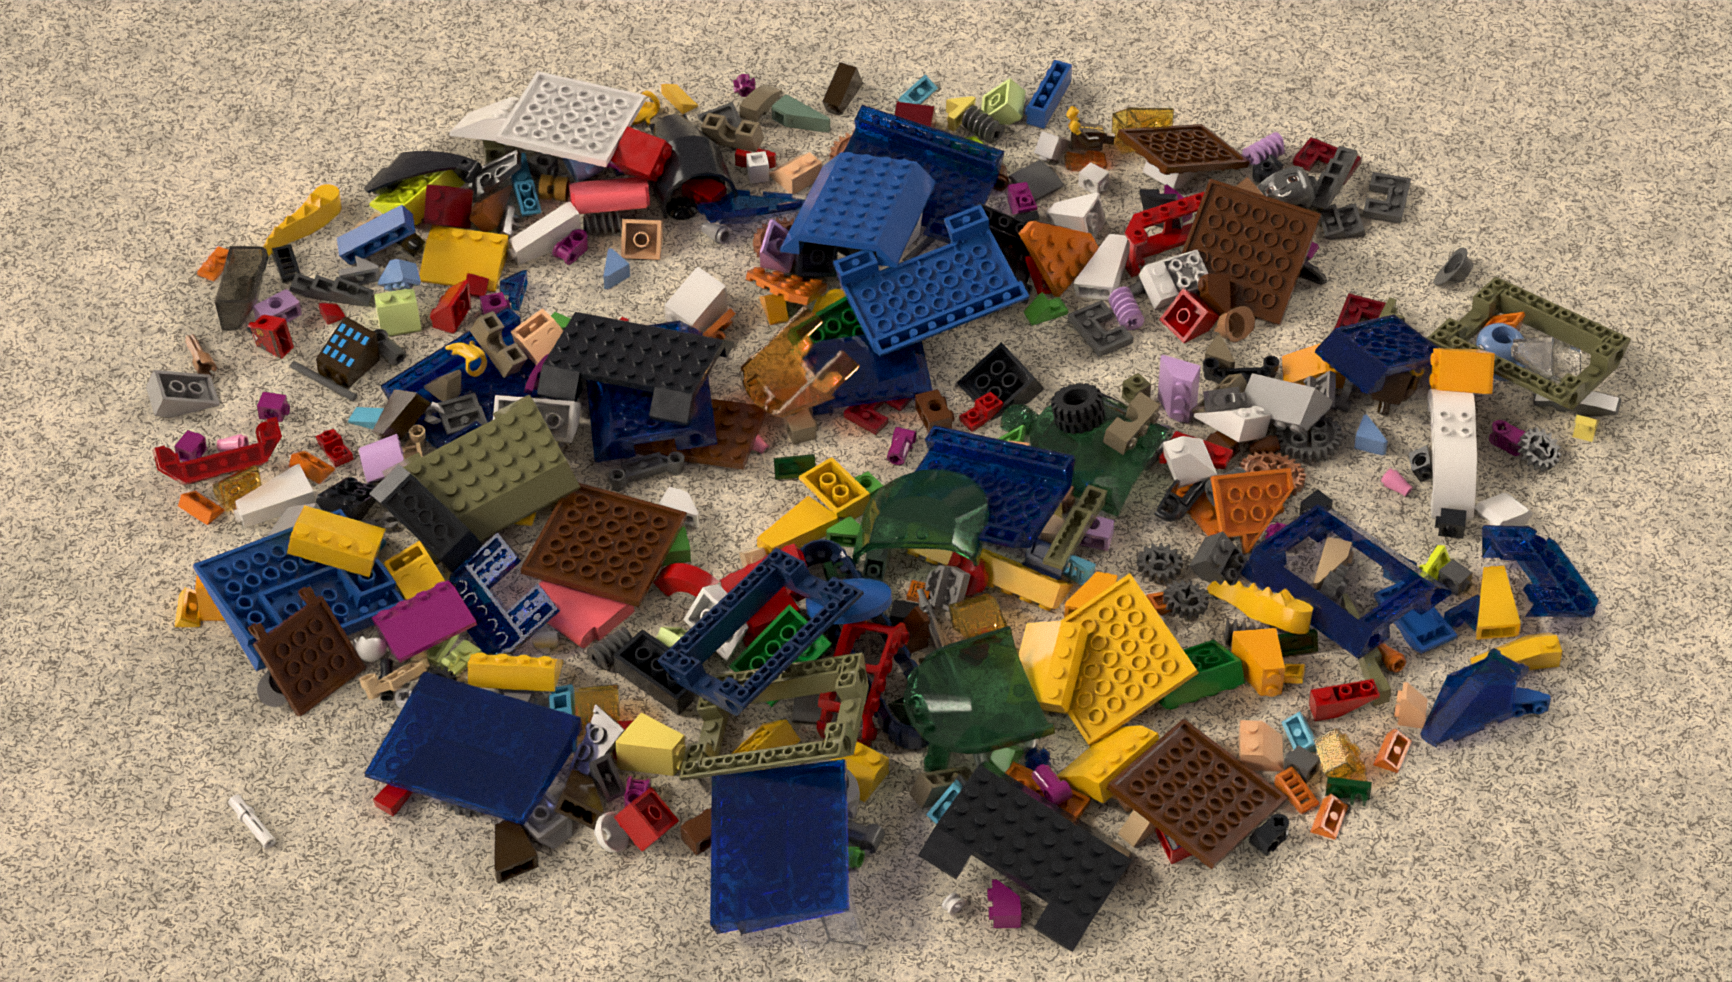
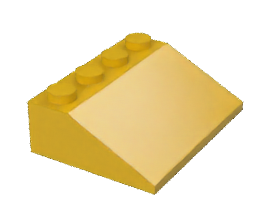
M432 225L426 240L419 274L421 282L454 286L466 280L467 273L489 278L487 291L495 292L508 257V235Z
M304 505L291 533L287 554L370 577L386 529Z
M1065 621L1026 624L1006 704L1068 714L1088 637V632L1082 624Z
M471 654L468 661V687L555 692L563 660L553 659L549 656L535 658L528 655L516 657L506 654Z
M1142 725L1119 727L1111 734L1091 745L1056 776L1060 781L1065 780L1070 788L1104 804L1114 795L1106 789L1109 782L1159 740L1158 733Z

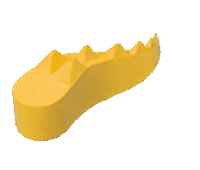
M331 184L318 186L310 193L307 200L291 216L287 215L278 227H274L269 237H267L260 255L268 258L272 254V248L284 246L311 235L334 219L342 210L338 187Z
M1213 581L1207 586L1210 595L1232 604L1251 619L1294 634H1306L1309 632L1313 612L1312 606L1304 601L1295 599L1287 589L1282 590L1280 593H1273L1270 587H1266L1261 591L1258 590L1255 583H1252L1247 588L1243 586L1241 581H1238L1234 586L1229 585L1226 581L1221 585Z

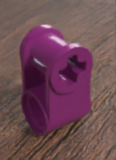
M582 229L573 230L554 246L552 250L553 256L556 258L560 257L567 265L574 263L589 248L587 233Z
M1496 420L1492 424V433L1488 439L1492 445L1513 456H1519L1521 453H1518V450L1522 447L1518 446V442L1521 441L1520 437L1525 431L1510 425L1504 420Z
M632 776L628 777L624 795L625 807L651 787L650 778L640 780L633 779Z

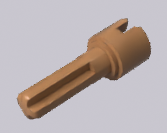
M194 334L187 335L185 343L193 356L192 363L197 374L211 375L210 370L215 372L217 369L214 360L209 353L203 351Z

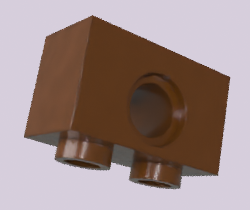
M938 389L915 395V409L929 436L952 430V422L955 421L953 411L948 409L945 396H941Z

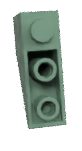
M787 94L772 105V119L785 127L830 132L829 117Z

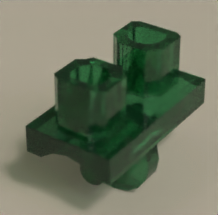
M933 736L930 739L927 756L923 760V771L932 772L948 768L953 747L951 739L944 736L940 739Z

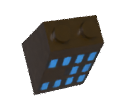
M345 316L316 358L319 374L331 378L340 386L343 385L350 388L380 361L377 333Z

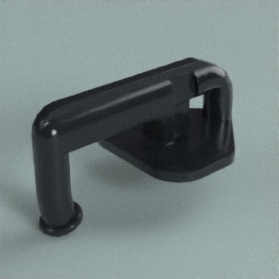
M1176 479L1167 490L1154 515L1166 522L1182 519L1205 491L1207 480L1194 483L1181 498L1176 495L1180 480ZM1169 507L1174 509L1171 514L1167 512Z

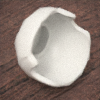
M361 636L358 642L356 639H353V647L364 662H375L386 653V643L380 638L366 639Z

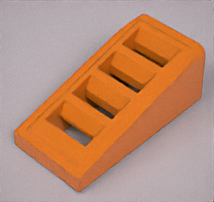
M1292 766L1275 776L1274 786L1288 797L1287 800L1300 814L1319 805V801ZM1306 798L1309 799L1308 801L1304 802L1303 804L1300 803L1302 800H1304V799H1306Z

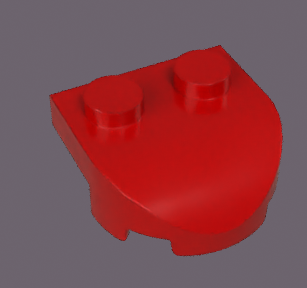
M954 547L947 566L958 567L970 574L965 597L972 598L975 594L982 593L988 583L989 573L986 572L984 566L986 562L980 557Z

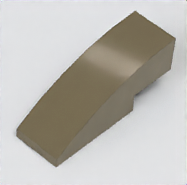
M768 85L756 88L739 105L740 117L757 122L762 115L767 114L782 93V90Z

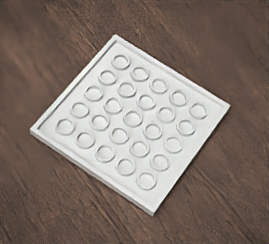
M537 71L496 135V142L606 167L614 155L626 127L631 126L645 103V95Z

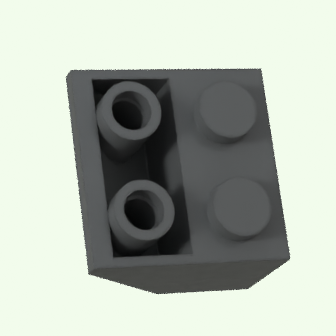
M1222 531L1204 538L1189 567L1201 580L1210 583L1216 581L1219 585L1226 581L1229 585L1234 586L1243 572L1248 559Z

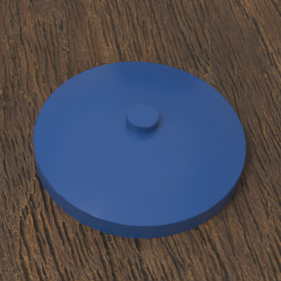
M853 578L842 580L862 590L864 595L833 624L861 622L883 613L892 603L890 587L884 582L874 579ZM807 598V614L810 618H813L824 606Z

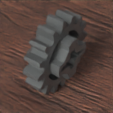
M1535 427L1533 430H1527L1520 437L1521 441L1518 442V446L1522 448L1518 450V453H1523L1524 456L1521 459L1528 461L1527 466L1534 465V470H1537L1539 467L1542 472L1546 469L1550 470L1560 461L1558 458L1562 454L1558 450L1561 449V446L1555 444L1558 440L1551 438V432L1547 435L1545 434V429L1539 432V429Z
M1152 543L1151 548L1145 546L1144 552L1140 551L1139 557H1137L1138 572H1142L1143 578L1148 576L1149 582H1152L1154 579L1157 580V584H1160L1161 580L1168 583L1169 578L1175 580L1176 575L1181 574L1183 567L1182 555L1177 554L1178 549L1171 550V545L1168 544L1166 547H1163L1162 543L1159 546H1155Z
M1340 564L1335 572L1330 570L1319 591L1323 595L1319 605L1328 609L1333 600L1338 603L1349 582V579L1345 578L1349 571L1348 567Z
M1181 580L1180 583L1173 581L1172 585L1168 584L1164 590L1163 604H1167L1166 610H1173V615L1176 613L1180 614V618L1187 616L1188 619H1191L1192 615L1199 618V615H1204L1205 610L1208 608L1209 595L1205 594V589H1199L1200 584L1194 586L1192 581L1185 583L1184 580Z

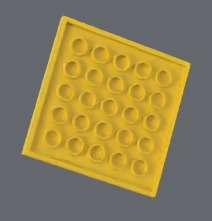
M1130 573L1061 620L1082 624L1088 632L1068 715L1089 746L1111 734L1199 673Z

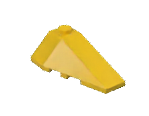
M1549 632L1529 634L1471 657L1470 661L1475 676L1553 668L1560 666L1562 649L1556 634Z

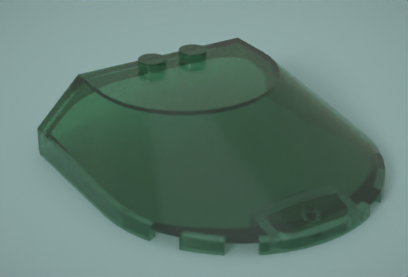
M1102 397L1106 414L1103 423L1099 424V427L1093 428L1092 431L1082 434L1060 431L1055 425L1051 405L1048 406L1035 420L1030 434V453L1035 465H1039L1043 471L1042 475L1048 481L1053 480L1072 486L1073 496L1079 499L1087 485L1106 490V503L1101 510L1118 517L1133 486L1166 436L1170 437L1172 435L1174 427L1159 420L1154 425L1151 423L1144 437L1140 436L1135 447L1132 450L1128 449L1123 455L1105 444L1103 439L1106 429L1117 417L1123 421L1132 422L1125 417L1128 406L1113 399Z
M942 469L920 470L905 474L888 482L871 497L865 507L852 554L854 563L859 564L860 557L863 554L875 549H941L961 554L971 560L974 566H978L989 517L986 495L982 488L971 478L954 471Z
M1010 626L951 643L932 651L924 657L925 661L918 667H914L907 679V686L904 691V705L907 717L920 736L941 749L961 754H981L1055 734V727L1053 723L1049 724L1021 664Z

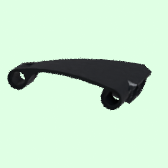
M439 151L402 152L388 167H383L364 187V190L368 194L373 192L375 195L391 193L403 180L446 170H453L464 182L473 183L481 174L483 168L474 159Z

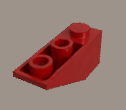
M1374 679L1312 689L1310 691L1309 707L1315 722L1339 718L1379 698L1380 694Z

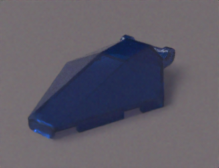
M736 189L738 197L734 198L731 191L724 197H721L719 201L700 203L697 210L700 214L705 215L710 223L749 224L800 211L805 199L793 198L792 193L763 191V196L750 195V190Z
M1492 648L1486 658L1448 674L1420 733L1421 738L1437 748L1438 744L1450 739L1455 742L1485 729L1484 725L1493 721L1501 723L1513 718L1517 685L1527 675L1529 667L1502 655L1501 651Z

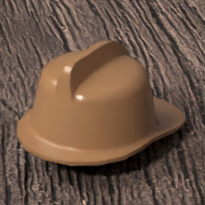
M1246 306L1232 309L1219 317L1214 331L1219 332L1224 339L1238 342L1246 338L1254 330V314Z

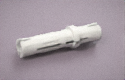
M239 794L232 796L228 803L237 813L239 821L246 824L265 849L273 846L276 843V839L257 818L254 809L248 806Z

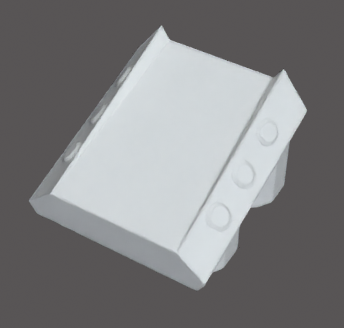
M1505 492L1483 500L1474 507L1481 518L1489 521V528L1494 533L1504 534L1524 526L1533 514L1514 497Z

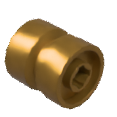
M542 174L539 182V199L551 200L555 198L556 201L567 202L570 194V177L558 176L555 179L553 175Z

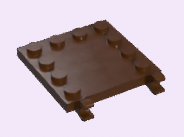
M303 587L298 591L299 596L307 605L270 632L266 633L261 623H254L248 627L249 632L257 639L253 646L297 716L305 714L366 668L324 597H316L311 587Z

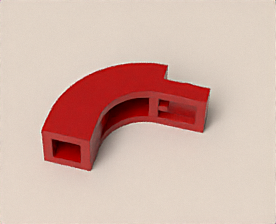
M674 563L664 567L653 583L667 596L676 592H685L697 598L703 587L716 585L720 581L696 566Z

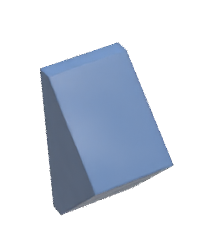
M608 248L603 276L604 289H610L630 277L629 263L610 248Z
M1367 414L1363 415L1356 434L1354 448L1378 455H1385L1388 441Z

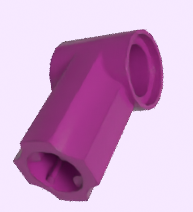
M901 427L895 428L892 444L887 454V460L891 464H904L909 450L913 449L912 444L916 442L917 431Z
M1042 764L1032 772L1033 780L1043 791L1044 797L1049 801L1059 805L1073 797L1069 784L1065 780L1060 781L1048 765Z

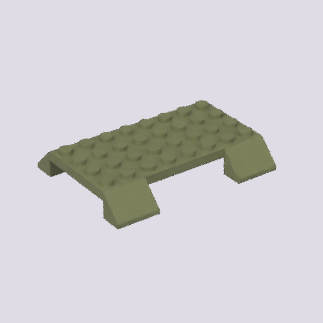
M530 395L493 413L494 420L423 457L418 452L382 471L384 477L398 464L401 465L448 508L480 541L581 489L565 456ZM424 546L434 564L440 563L441 561Z

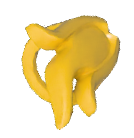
M646 90L641 94L650 97L653 102L645 101L631 125H637L646 120V125L649 126L651 124L650 120L660 110V101L657 96L651 91Z
M470 341L469 345L454 343L445 347L447 350H453L452 355L458 354L466 359V371L469 375L476 377L484 372L487 366L485 352L477 347L474 341ZM480 357V367L476 371H471V361Z

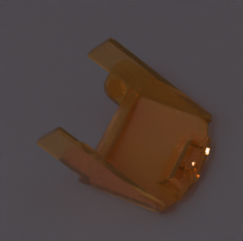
M806 305L741 366L744 378L742 383L748 396L762 410L776 417L784 418L834 399L835 397L832 393L860 367L854 359L841 350L817 374L813 372L803 357L813 347V341L809 335L823 321Z

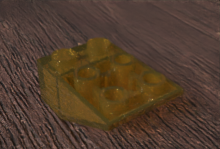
M1127 108L1112 113L1111 133L1115 134L1114 145L1121 154L1134 152V149L1125 145L1117 137L1118 130L1173 126L1174 109Z

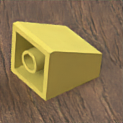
M643 713L637 716L615 742L617 767L621 770L674 776L678 770L681 771L686 753L685 735Z

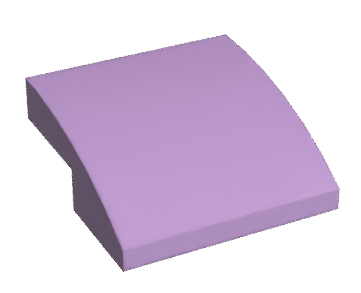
M398 434L359 448L367 483L370 484L383 480L385 477L382 471L404 460V452Z

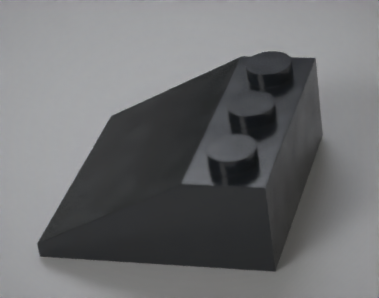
M1002 342L957 382L974 402L989 392H992L1003 402L1002 408L990 419L991 421L1031 402L1044 390L1037 379Z

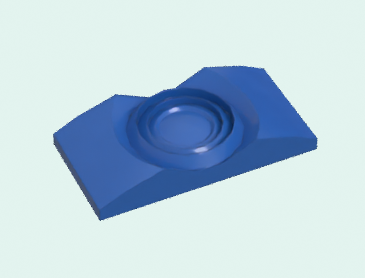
M1411 578L1374 593V598L1385 617L1396 625L1407 644L1420 654L1457 639L1458 635Z

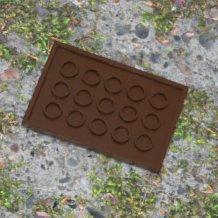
M1203 124L1119 129L1117 137L1125 145L1134 149L1136 154L1143 156L1149 164L1157 167L1159 172L1164 175L1173 173L1184 174L1186 172L1198 173L1199 171L1211 172L1212 170L1225 171L1226 169L1238 170L1239 168H1248L1250 163L1246 157Z
M649 392L625 447L627 453L646 456L660 452L661 455L668 456L672 452H681L684 455V462L744 470L766 416V406L695 397L694 406L696 413L689 425L684 426L650 419L649 414L654 392Z

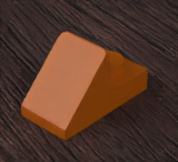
M1525 313L1494 315L1485 326L1504 323L1520 331Z

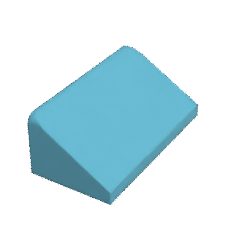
M924 75L898 101L921 104L938 87Z
M1300 711L1281 722L1293 750L1299 745L1309 752L1320 751L1309 723Z
M957 779L926 814L936 824L963 788Z

